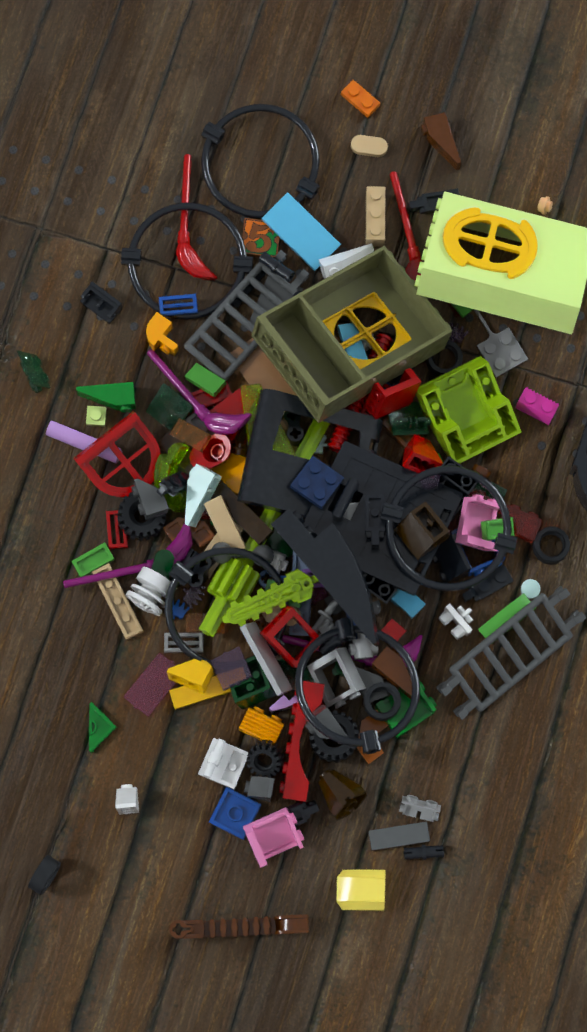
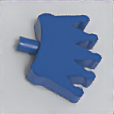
M173 599V619L177 617L182 620L184 615L190 610V607L184 610L185 602L179 607L180 600L178 599L174 605Z

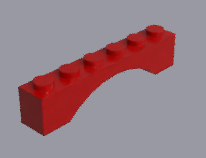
M303 680L305 699L310 710L313 712L322 704L325 684ZM297 699V703L292 705L291 715H295L294 723L289 725L288 734L291 735V742L286 744L285 754H288V761L283 763L282 773L285 774V780L280 782L279 793H282V798L306 802L309 781L304 774L299 754L300 738L306 720Z

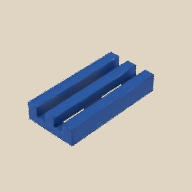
M196 294L159 297L160 314L162 316L198 313ZM193 299V302L163 305L165 301ZM191 306H193V308H194V309H183V310L164 311V309H169V308H180V307H191Z

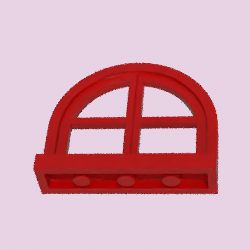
M134 411L73 458L99 490L115 497H128L129 493L132 492V486L116 487L105 482L123 467L127 469L134 480L140 479L151 485L157 477L161 465L159 445ZM134 427L147 444L127 459L114 442ZM109 447L121 464L104 478H101L89 462ZM149 447L151 463L148 472L142 479L130 462Z

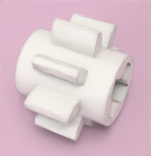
M273 551L274 559L271 565L280 574L281 570H286L289 561L285 560V554Z

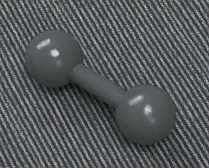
M218 542L212 549L231 546L226 542ZM259 545L251 551L267 560L270 564L274 559V552L267 545ZM219 555L214 556L212 558L215 562L223 564L230 561L232 557H245L237 555Z

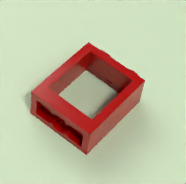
M290 606L284 607L259 633L291 667L297 668L305 649L319 637L295 609ZM291 618L312 638L295 658L274 638Z

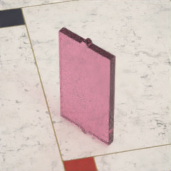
M159 652L123 696L134 705V709H139L147 717L151 715L168 694L169 690L176 684V682L169 680L167 674L168 668L176 666L174 661H170Z

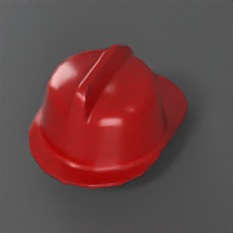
M211 435L192 448L189 457L190 463L193 467L199 464L208 469L225 463L231 455L230 440L225 435Z

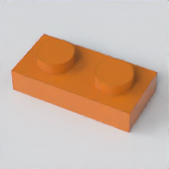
M354 80L341 91V96L367 118L380 106V102Z

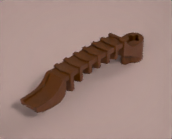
M308 914L274 916V918L268 916L264 918L254 917V919L176 920L171 923L169 931L176 939L309 933ZM178 924L185 929L191 928V930L182 931L181 935L174 932V928H177Z

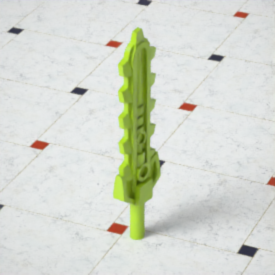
M296 569L286 574V577L283 578L284 583L277 585L274 582L270 584L271 589L264 591L261 588L257 590V595L253 597L249 594L243 596L244 601L237 603L235 600L230 602V607L227 609L226 614L221 617L223 623L243 626L249 618L255 621L259 619V614L266 612L267 615L273 613L272 608L276 606L280 608L286 607V602L289 600L298 604L311 599L313 584L319 580L315 575L309 576L303 571Z

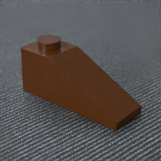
M443 112L424 117L423 125H421L423 136L426 135L428 142L456 170L460 169L461 160L446 113Z
M386 646L372 663V668L411 700L412 682L404 661L394 648L390 649Z

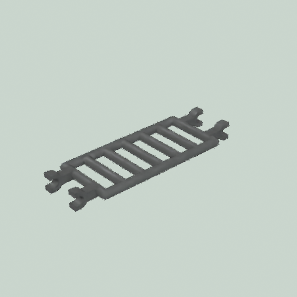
M559 586L549 597L544 593L538 595L450 667L449 670L452 676L437 685L436 688L444 696H447L458 684L463 689L469 699L452 710L457 717L463 720L474 708L479 712L485 710L573 637L570 629L584 621L586 616L583 612H579L576 609L569 618L563 621L554 608L559 601L571 595L567 588L563 589L562 586ZM541 603L564 634L557 641L553 640L533 610ZM526 615H528L549 646L541 654L519 624V621ZM511 627L516 631L534 658L526 666L504 636V633ZM497 639L519 669V672L511 678L489 648V645ZM482 651L504 681V684L497 690H495L474 660V657ZM467 663L490 694L482 702H480L459 672Z

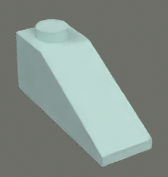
M196 464L189 473L190 477L187 481L185 524L195 528L206 509L204 503L210 501L222 478L219 474L199 464Z

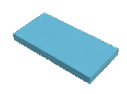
M288 192L261 219L314 271L320 267L319 259L329 257L341 245Z

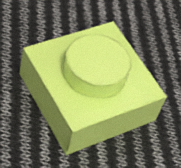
M87 406L86 426L105 427L107 407Z

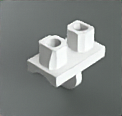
M448 604L439 620L444 626L453 620L457 626L451 630V634L456 640L464 635L467 637L473 630L467 624V622L471 623L473 621L469 616L472 612L471 608L465 611L460 605L457 608V612L451 604Z

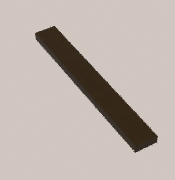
M170 430L158 442V445L189 475L193 468L189 458L191 449ZM220 480L212 498L214 499L222 495L233 519L259 545H262L274 532L245 503L237 501L238 496Z

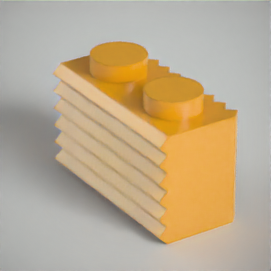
M254 706L253 709L249 707L239 726V731L260 741L266 740V743L271 740L274 746L284 728V724L281 723L282 719L275 715L271 717L264 715L265 711Z

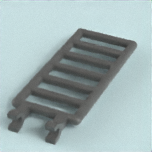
M280 250L275 259L284 262L287 254ZM259 262L187 340L184 348L214 374L227 381L258 347V344L255 340L247 344L218 319L224 311H227L252 333L254 324L230 304L238 297L257 314L261 315L267 311L243 292L249 283L276 306L283 303V301L255 278L259 272L263 270L290 294L294 295L298 291L297 289L309 278V273L305 269L290 284L278 274H273L271 269ZM212 324L244 350L238 358H235L206 333ZM199 338H202L231 363L225 372L193 346Z

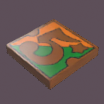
M245 218L242 239L247 256L260 257L263 252H267L275 258L278 254L280 237L262 220Z

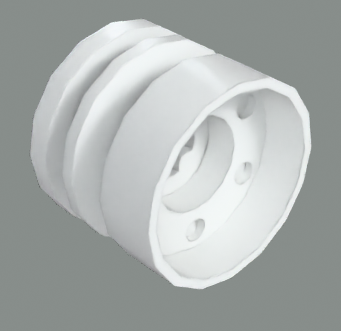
M142 567L136 577L142 585L132 584L131 588L135 592L128 590L126 596L143 611L160 616L163 611L158 606L165 608V602L161 597L166 598L171 581L148 567Z

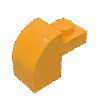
M158 312L155 313L146 328L148 344L154 351L160 346V349L168 355L170 353L175 356L179 351L178 344L166 337L173 328L172 322Z

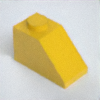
M196 659L173 666L167 670L169 680L203 694L214 675L213 668L209 662Z

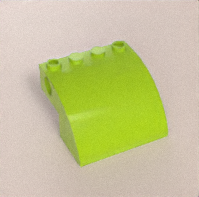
M482 356L419 386L416 392L420 406L437 441L447 457H451L459 464L522 433L509 399L501 394L490 364Z

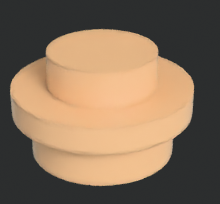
M550 197L540 198L538 212H541L543 215L551 211L553 202L550 201Z

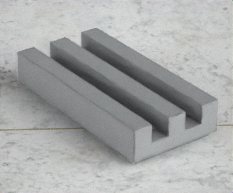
M164 633V653H183L179 648H168V645H176V643L168 641V638H172L170 633ZM179 633L181 638H199V641H184L186 645H199V648L190 649L195 653H203V633Z

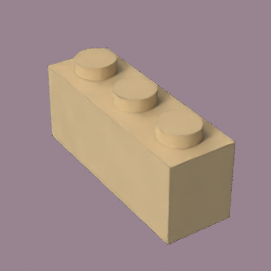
M367 186L365 245L372 243L373 247H383L385 244V187Z

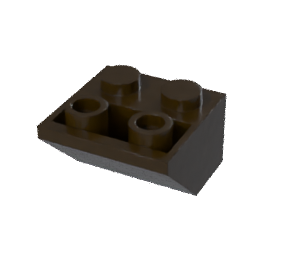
M426 501L412 510L394 529L395 533L417 560L447 540L450 533Z

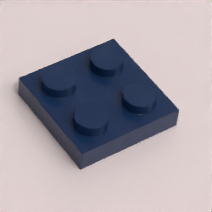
M312 456L292 482L290 488L322 510L342 483L344 477Z

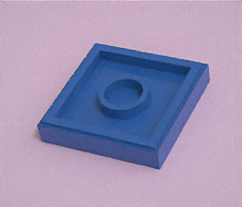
M226 787L209 823L244 840L246 834L243 826L254 821L262 804Z

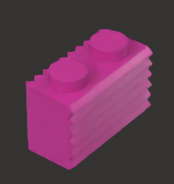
M526 387L515 408L549 425L559 404Z

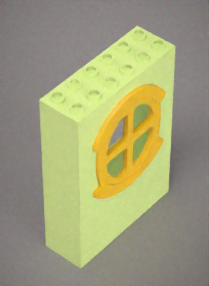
M444 191L442 199L438 198L436 209L439 211L435 210L433 223L430 226L429 235L432 236H427L425 247L428 249L424 248L421 258L424 262L420 261L418 273H421V275L416 277L414 285L418 287L416 294L572 334L581 308L587 280V228ZM464 227L489 235L488 237H481L465 233L461 229ZM495 236L518 241L522 245L516 246L500 242L495 239ZM461 239L484 245L483 258L477 259L468 254L461 247L458 240ZM492 248L519 254V257L509 262L493 263L489 260Z

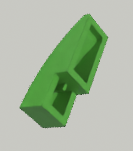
M523 593L478 630L487 638L531 601Z

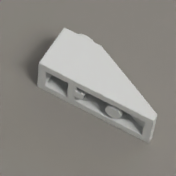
M373 244L319 259L323 278L326 279L374 252Z
M132 784L121 785V788L116 790L115 805L119 815L139 813L137 787H133Z

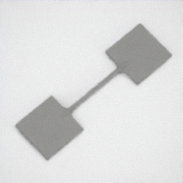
M474 309L489 334V338L478 344L477 347L484 359L489 362L495 377L528 360L510 328L497 334L493 333L479 310Z

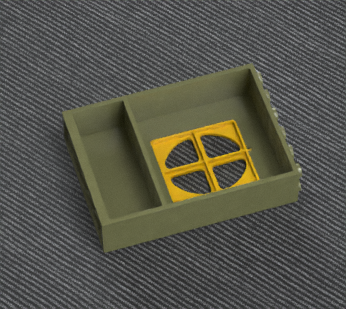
M383 246L259 315L256 318L251 336L312 416L320 423L369 394L374 383L379 382L383 386L403 374L404 370L412 369L444 350L452 330L449 323L443 320L437 308L431 305L428 298L416 294L418 287L414 286L415 281L408 276L405 268L396 261L393 253ZM357 308H373L383 312L386 317L370 327H365L353 313V310ZM342 316H347L359 333L339 343L334 337L335 325ZM388 324H393L396 329L395 342L389 351H383L372 337V333ZM364 339L378 357L366 360L357 359L349 356L345 349Z

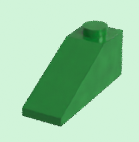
M133 382L76 387L78 396L114 410L131 412L132 409H136Z

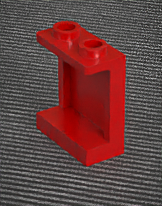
M411 368L404 370L397 385L383 389L379 382L374 383L365 407L376 420L411 405L422 381Z

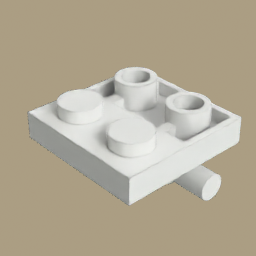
M213 738L198 775L235 790L249 752L227 744L222 739Z

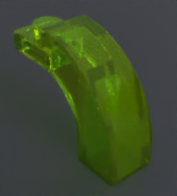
M174 443L169 448L168 454L159 455L154 469L156 488L159 489L161 487L159 484L164 478L178 472L179 464L190 448L187 444ZM187 491L175 497H172L169 493L164 495L169 509L173 512H184Z

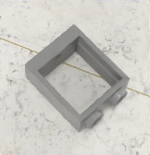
M346 647L337 648L307 666L314 682L325 684L322 699L327 708L333 706L336 709L346 704L345 701L347 699L353 700L361 696L360 692L366 689ZM338 661L351 688L335 697L322 670Z

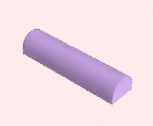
M50 421L46 431V436L84 450L97 440L94 437L54 421ZM109 447L98 455V457L116 464L119 461Z

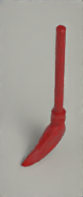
M190 154L184 155L182 203H189ZM181 210L180 231H178V246L176 249L180 265L193 277L206 280L218 279L205 266L196 251L191 247L190 232L188 231L189 210Z
M393 171L390 173V178L409 246L407 251L410 262L407 264L405 271L411 279L416 281L417 275H421V273H418L420 261H423L421 260L419 247L415 243L397 172Z

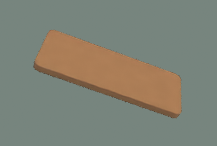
M252 338L246 343L250 344L254 339ZM259 345L238 368L258 398L261 389H273L296 395ZM238 347L230 353L235 358H238L244 350Z

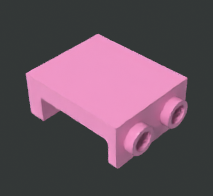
M472 494V497H464L455 543L483 551H497L494 549V542L492 540L482 539L481 521L496 519L497 511L500 510L496 500H484V496Z
M286 807L243 826L260 868L267 865L266 859L295 846H299L300 849L304 848L301 842L304 840L300 829L296 830L295 824H297L293 812L289 813Z

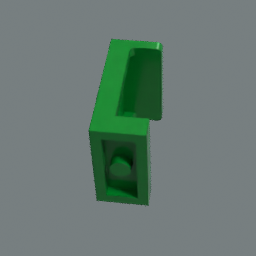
M420 680V700L409 724L395 736L397 739L436 712L435 707L437 704L431 696L427 697L424 693L426 689ZM398 690L401 696L400 709L393 718L385 720L390 729L394 728L402 720L411 702L400 690ZM390 695L375 705L379 713H386L392 709L394 705L393 696Z

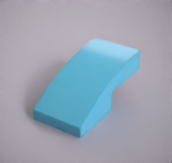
M402 590L391 600L411 619L426 605L417 595L413 596Z

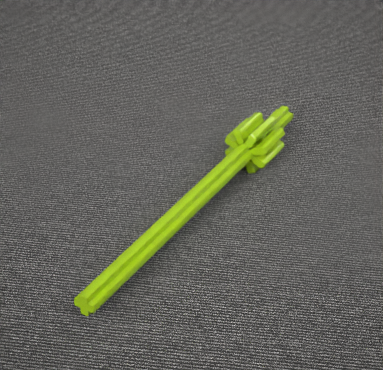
M313 419L294 456L310 460L331 423L324 421L318 423L316 419ZM264 508L260 519L273 530L274 527L271 524L280 517L281 512ZM249 536L245 543L247 547L245 550L253 551L259 544ZM231 558L227 563L220 564L207 588L208 593L215 596V600L199 627V630L205 635L214 638L223 622L221 617L226 614L227 609L230 607V602L235 600L239 603L244 601L243 596L251 595L260 578V574L253 570L254 561L248 558Z

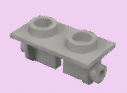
M413 795L402 796L403 804L400 805L399 812H403V815L416 818L417 811H420V819L431 822L438 821L441 805H438L437 802L433 800H418L419 798Z

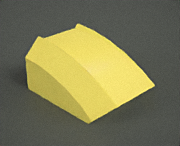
M342 870L337 877L336 901L342 910L384 911L385 870Z

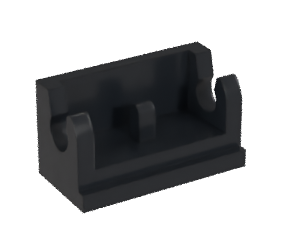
M93 281L81 295L80 303L108 324H111L122 310V303Z

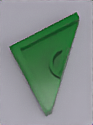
M90 702L89 752L92 753L117 727Z

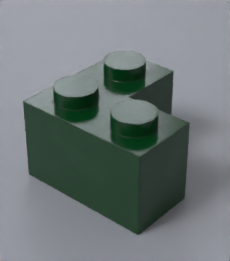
M252 656L243 660L242 664L247 679L230 685L234 702L242 710L276 696L256 657Z

